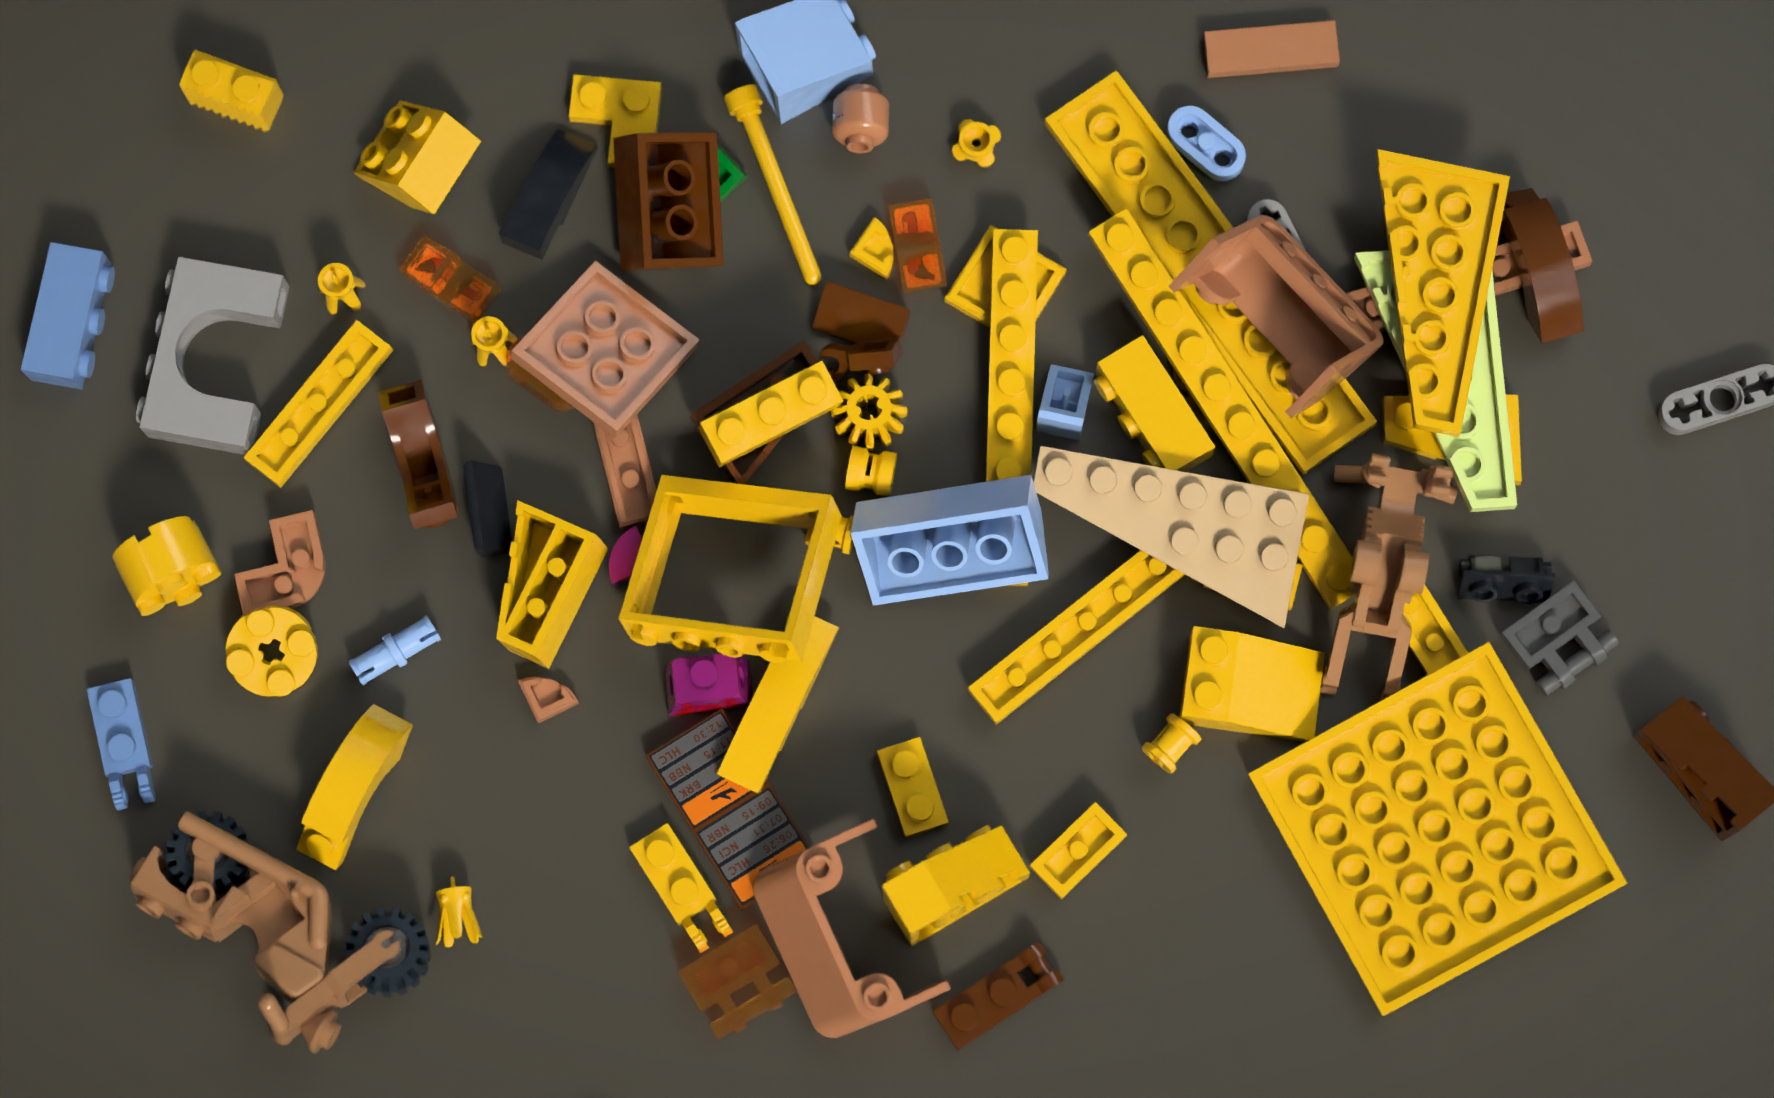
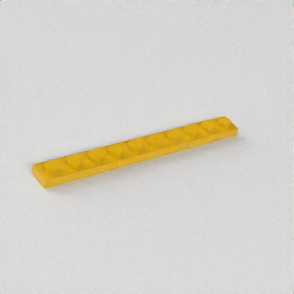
M1127 208L1089 231L1088 236L1247 482L1254 485L1309 494L1297 559L1303 565V569L1329 609H1333L1355 595L1351 593L1352 582L1350 581L1353 557L1180 290L1174 293L1168 287L1173 282V279Z

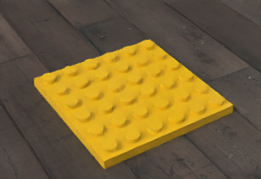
M1490 642L1248 774L1382 1016L1391 1013L1627 884Z

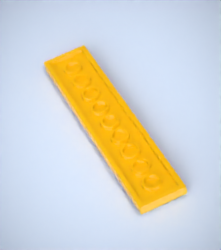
M1117 70L1045 118V126L1112 217L1127 208L1173 281L1212 238L1233 228ZM1194 284L1180 290L1268 428L1302 475L1311 471L1377 424V420L1346 378L1318 403L1290 418L1285 411L1297 400L1287 389L1285 372L1291 364L1233 302L1227 305L1209 304L1199 296Z

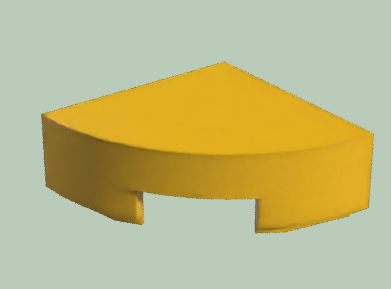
M874 217L850 251V257L887 280L894 262L893 244L886 227Z

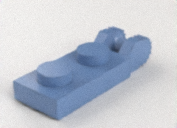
M128 678L87 689L105 776L109 778L110 791L117 811L128 808L129 799L122 776L125 774L137 772L138 790L145 804L156 801L150 768H153L134 680Z

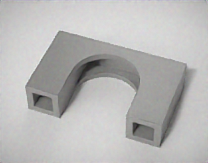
M178 257L175 270L170 269L166 278L165 294L169 295L166 312L161 311L156 322L155 334L157 338H160L157 352L149 356L146 366V379L150 380L147 396H142L139 399L136 410V421L140 423L139 428L148 438L246 455L256 442L262 414L257 406L250 402L203 394L193 389L185 377L184 357L187 347L194 336L203 328L216 322L232 320L281 329L290 288L283 275Z

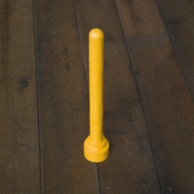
M754 84L739 87L724 96L726 106L731 116H736L738 122H743L805 282L809 285H816L821 280V272L761 123L759 115L762 113L760 105L763 101L758 88Z

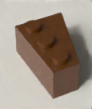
M803 340L693 412L689 419L703 438L698 428L700 422L809 368L819 361L805 340ZM784 435L721 466L731 482L745 485Z
M1681 696L1633 735L1635 740L1721 841L1741 831L1774 804V786L1709 722L1705 711L1693 700L1688 702Z

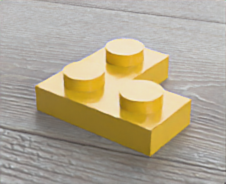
M574 75L569 111L570 122L612 125L608 155L609 168H615L613 138L636 133H657L662 93L661 82Z

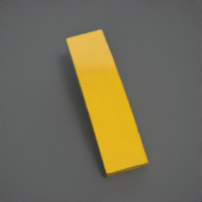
M814 616L802 662L786 660L784 663L770 662L735 733L717 775L756 793L761 792L778 752L782 750L795 719L806 702L839 630L838 626Z

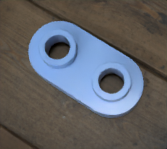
M1184 106L1177 109L1171 115L1167 127V136L1176 150L1214 180L1229 181L1240 174L1245 163L1246 152L1239 139L1199 107ZM1187 126L1193 127L1197 135L1187 138L1183 136L1181 129ZM1223 154L1230 159V163L1226 166H1220L1215 162L1214 158L1217 155Z

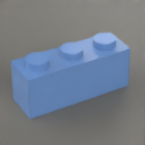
M50 242L21 366V371L31 381L83 390L85 377L90 378L92 376L95 366V352L92 351L95 335L102 333L105 322V310L101 309L104 294L111 292L115 278V269L111 267L112 263L103 251Z

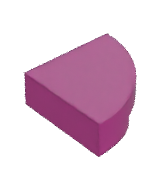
M637 526L626 531L612 549L609 559V574L613 587L631 578L642 542Z

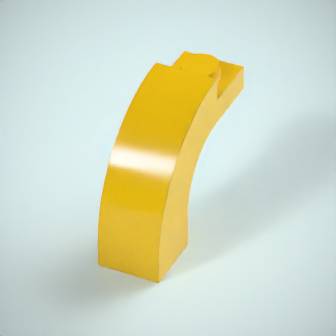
M375 704L362 715L335 753L310 800L301 822L305 827L296 850L334 870L339 868L344 862L359 820L370 798L382 779L400 760L413 724Z

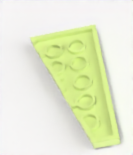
M1389 250L1355 253L1354 260L1405 369ZM1493 272L1486 299L1461 434L1459 437L1433 432L1449 468H1454L1453 477L1469 512L1508 510L1517 507Z

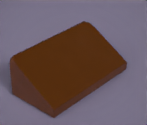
M827 281L812 329L853 344L856 341L900 337L901 343L910 320V310Z

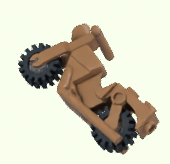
M187 811L182 816L179 825L173 828V839H167L166 848L168 853L165 854L167 865L177 886L182 891L184 889L187 890V894L171 885L164 877L166 863L160 848L156 846L153 847L147 858L142 857L139 859L131 872L130 887L135 899L138 900L136 906L152 917L159 919L163 914L177 922L176 928L193 939L199 940L201 936H204L213 942H221L243 925L248 926L254 931L259 946L258 954L254 958L256 970L265 982L290 1003L284 1013L273 995L264 994L259 998L258 1006L271 1027L269 1037L275 1043L287 1045L302 1032L311 1052L316 1054L322 1047L328 1050L337 1039L341 1030V1025L336 1023L338 1013L334 1011L336 1008L350 1005L367 991L373 995H376L377 991L382 992L383 997H391V992L395 991L399 992V996L407 993L406 988L412 985L415 988L419 985L420 976H425L428 971V961H430L431 953L428 936H426L425 928L421 922L417 923L415 916L409 912L403 915L400 908L393 907L392 912H386L385 907L376 908L378 914L371 916L368 911L362 915L363 921L360 924L356 921L351 926L352 934L351 936L347 935L345 941L346 960L329 972L333 909L325 886L319 881L250 845L245 831L241 826H237L236 820L230 816L224 819L221 812L214 811L213 817L207 816L206 811L197 812L198 816ZM242 878L245 880L249 879L243 885L240 884Z

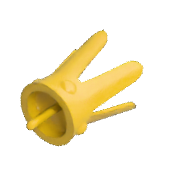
M331 263L326 265L319 273L318 285L320 293H325L328 311L331 314L337 313L339 299H342L353 311L360 310L361 302L353 288L355 286L364 288L365 282L352 275L351 270L344 264Z
M488 316L479 319L471 330V344L477 346L478 364L482 367L486 366L489 353H493L502 365H509L511 359L505 343L506 341L516 343L517 337L508 331V328L502 321L495 317Z
M452 876L450 877L451 888L441 889L436 892L440 913L435 945L440 941L443 925L444 945L447 948L451 947L454 944V938L458 939L462 935V920L469 940L477 944L479 938H483L472 908V888L467 886L456 887L455 878Z

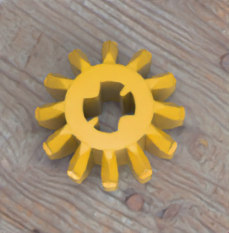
M868 373L864 377L865 386L860 387L854 378H850L847 381L851 394L838 390L843 402L841 406L831 410V416L834 419L842 420L835 427L838 435L851 432L848 444L851 447L853 445L856 446L860 439L864 438L868 451H873L874 438L879 437L881 443L887 447L891 445V437L888 431L895 434L903 432L904 426L897 419L907 416V407L897 404L903 398V393L900 389L887 393L890 387V379L884 377L876 387L873 386V376ZM868 405L877 406L878 417L874 419L873 415H870L871 420L862 419L861 407L865 406L866 410H868Z

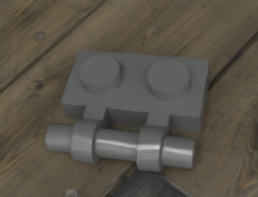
M1572 581L1500 634V637L1526 671L1541 661L1545 665L1548 673L1536 681L1537 687L1545 696H1548L1559 687L1561 689L1567 688L1575 682V675L1591 664L1597 666L1607 659L1606 653L1619 644L1618 639L1610 630L1605 631L1597 638L1589 630L1588 627L1602 616L1575 581ZM1574 638L1579 644L1580 650L1563 662L1556 650Z

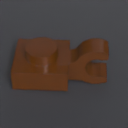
M900 337L856 341L854 345L848 346L831 343L822 348L820 356H832L838 360V368L827 369L832 380L836 381L841 379L849 368L850 371L864 370L865 374L869 373L870 375L885 374L895 367L902 356Z

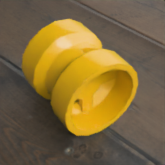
M853 445L849 458L845 490L859 492L866 488L872 489L876 495L890 497L897 453L883 451L880 454L870 453L866 447ZM868 466H871L870 476H867Z

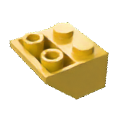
M400 100L397 106L387 113L384 119V126L375 140L363 150L360 163L353 173L409 207L435 214L481 141L445 111Z

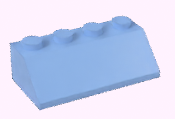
M1032 475L856 502L850 533L873 606L1046 580L1049 577L1042 511Z

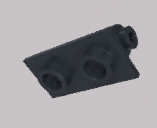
M1469 555L1468 559H1460L1459 577H1462L1458 599H1469L1477 602H1490L1493 600L1519 601L1524 604L1545 602L1550 598L1555 573H1552L1551 562H1543L1542 557H1509V571H1502L1500 556Z

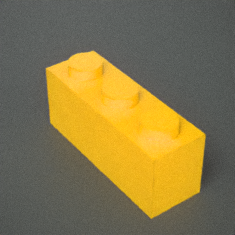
M1143 335L1097 362L1096 375L1098 377L1094 379L1095 386L1106 402L1113 400L1120 410L1121 415L1117 417L1118 421L1130 439L1137 437L1145 449V452L1141 455L1146 465L1187 472L1212 457L1215 445Z
M820 361L700 422L698 428L718 467H721L839 407L843 399L823 361Z

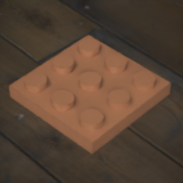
M595 261L511 350L510 359L612 437L616 438L698 348L700 339Z

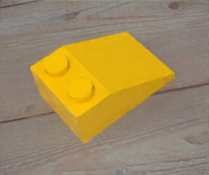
M1194 626L1189 639L1179 717L1192 726L1307 742L1315 737L1325 653L1240 632Z

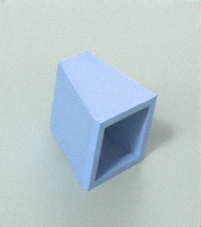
M794 0L735 22L739 52L781 124L837 95L848 86L857 84L873 75L872 59L876 58V54L868 38L864 34L858 37L850 23L855 21L845 0Z

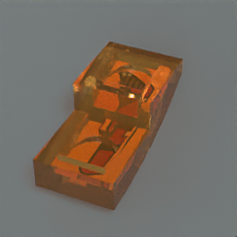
M932 198L888 205L903 293L947 286Z
M423 235L398 269L402 275L474 324L482 317L502 290L495 281L465 264L457 254Z

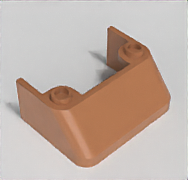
M1266 215L1257 216L1212 238L1168 286L1175 293L1194 284L1199 296L1209 304L1227 305L1233 302L1291 364L1285 372L1287 389L1297 399L1285 411L1290 418L1295 417L1322 400L1383 344L1382 334L1376 325L1276 220Z
M874 819L765 868L757 875L754 881L753 892L810 1021L818 1033L828 1038L842 1037L950 990L947 980L942 979L903 997L896 982L887 975L875 973L855 981L817 899L818 895L834 888L842 877L843 865L835 846L877 828Z

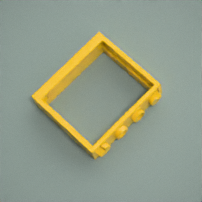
M661 475L619 615V620L629 637L636 643L645 646H654L658 642L673 644L679 649L689 652H696L703 648L717 650L719 653L729 657H741L743 654L761 656V658L773 663H784L786 660L802 662L842 518L832 495ZM681 513L813 529L785 632L651 615Z

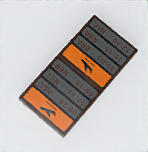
M721 708L645 757L741 911L757 902L753 886L757 875L762 870L810 848L768 779H766L761 792L756 793L717 775L737 731L723 708Z

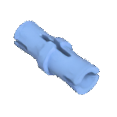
M425 615L419 621L393 636L390 632L382 637L383 642L358 657L350 659L348 662L364 686L367 682L397 664L400 668L408 664L406 659L436 641L439 642L441 638L428 616Z

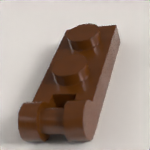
M1040 941L933 1011L934 1016L957 1051L1065 980L1059 969L1053 970L1044 955L1047 954V951ZM1029 966L1038 981L1027 988L1018 973Z

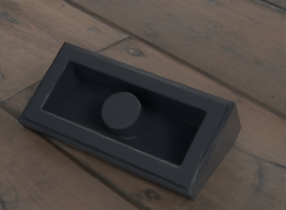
M466 461L463 467L474 548L481 558L509 554L512 536L503 470L501 467L493 464Z

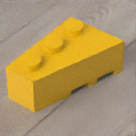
M517 500L515 513L518 516L514 542L511 541L510 569L508 582L504 584L496 639L510 652L549 669L609 548L596 534Z

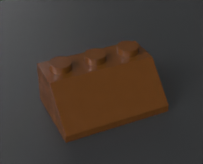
M717 132L636 133L613 138L621 271L724 266Z

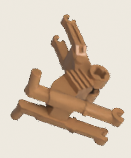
M1373 453L1371 459L1363 466L1335 465L1334 483H1364L1377 488L1381 487L1377 508L1368 507L1361 538L1356 543L1350 573V581L1352 582L1351 593L1357 594L1356 600L1339 611L1328 664L1323 673L1320 693L1336 695L1351 630L1394 638L1380 701L1400 691L1401 677L1412 635L1411 623L1403 614L1405 603L1410 604L1412 593L1422 594L1429 564V553L1421 551L1424 539L1425 517L1414 515L1416 496L1421 494L1425 495V497H1432L1453 504L1458 492L1457 487L1450 485L1454 468L1430 465V469L1419 468L1417 471L1389 466V456Z

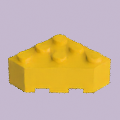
M986 825L966 837V842L952 847L950 842L929 853L926 856L927 860L914 867L910 861H906L886 874L887 882L882 885L883 900L911 947L1029 878V870L1002 826L991 830L990 826Z

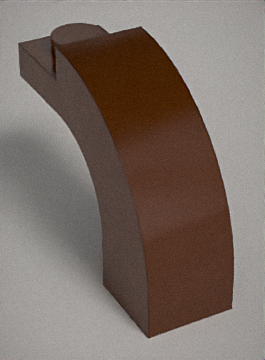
M1533 188L1508 193L1500 228L1506 236L1518 264L1524 289L1528 322L1542 344L1584 332L1581 297L1573 262L1564 234L1546 197L1539 199Z
M422 379L380 391L381 411L400 468L408 512L414 530L422 527H438L445 524L449 519L458 517L457 511L459 509L450 471Z

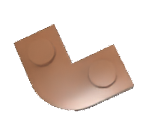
M313 510L269 520L278 563L234 574L243 615L251 610L253 611L268 605H282L294 609L309 601L319 590L325 576L326 560L316 514Z

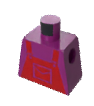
M723 654L676 658L670 660L664 670L669 717L714 712L721 708L723 710L748 708L753 698L750 663L742 656L729 657Z

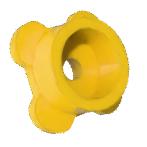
M971 119L962 121L958 127L960 132L959 141L952 148L954 158L958 161L972 160L977 162L980 167H989L995 159L993 154L995 143L1001 139L1000 130L996 126H988L982 122H974ZM974 140H979L981 144L980 146L975 147L973 146L972 142Z

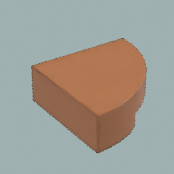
M534 676L518 681L538 723L579 704L572 691L555 680Z

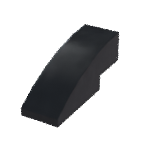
M559 129L555 131L526 178L500 229L499 236L503 244L543 260L559 224L563 225L596 154L598 145Z

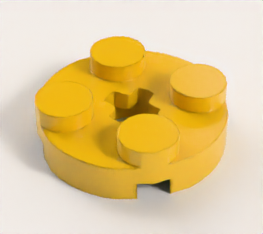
M268 605L253 611L251 610L238 619L229 633L226 642L227 668L234 675L236 681L250 692L268 697H281L290 694L307 681L317 662L318 647L309 622L297 611L282 605ZM273 639L281 642L279 650L285 654L283 659L274 658L272 662L264 660V652L259 649L260 644H270Z

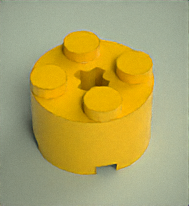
M188 516L167 519L148 527L151 533L150 536L138 542L134 535L123 542L112 555L116 568L141 616L151 615L162 609L166 604L176 601L178 606L194 602L202 596L200 587L221 575L219 566L199 527Z

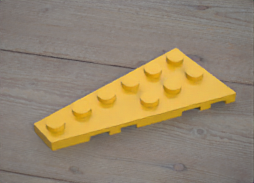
M1378 149L1376 152L1377 169L1413 427L1459 437L1466 409L1510 176Z

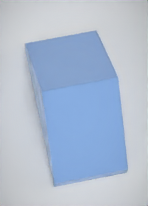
M1053 364L1050 365L1038 413L1037 432L1080 440L1094 373Z

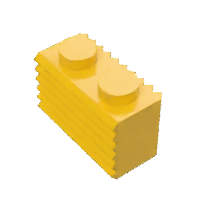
M196 49L193 51L179 83L191 105L197 104L199 108L205 107L207 111L213 110L215 114L221 113L223 117L229 115L231 120L237 118L239 123L245 121L247 126L253 124L255 129L261 127L263 132L270 130L284 95L276 79Z

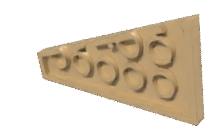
M1040 446L1034 479L1037 494L1285 629L1309 494Z

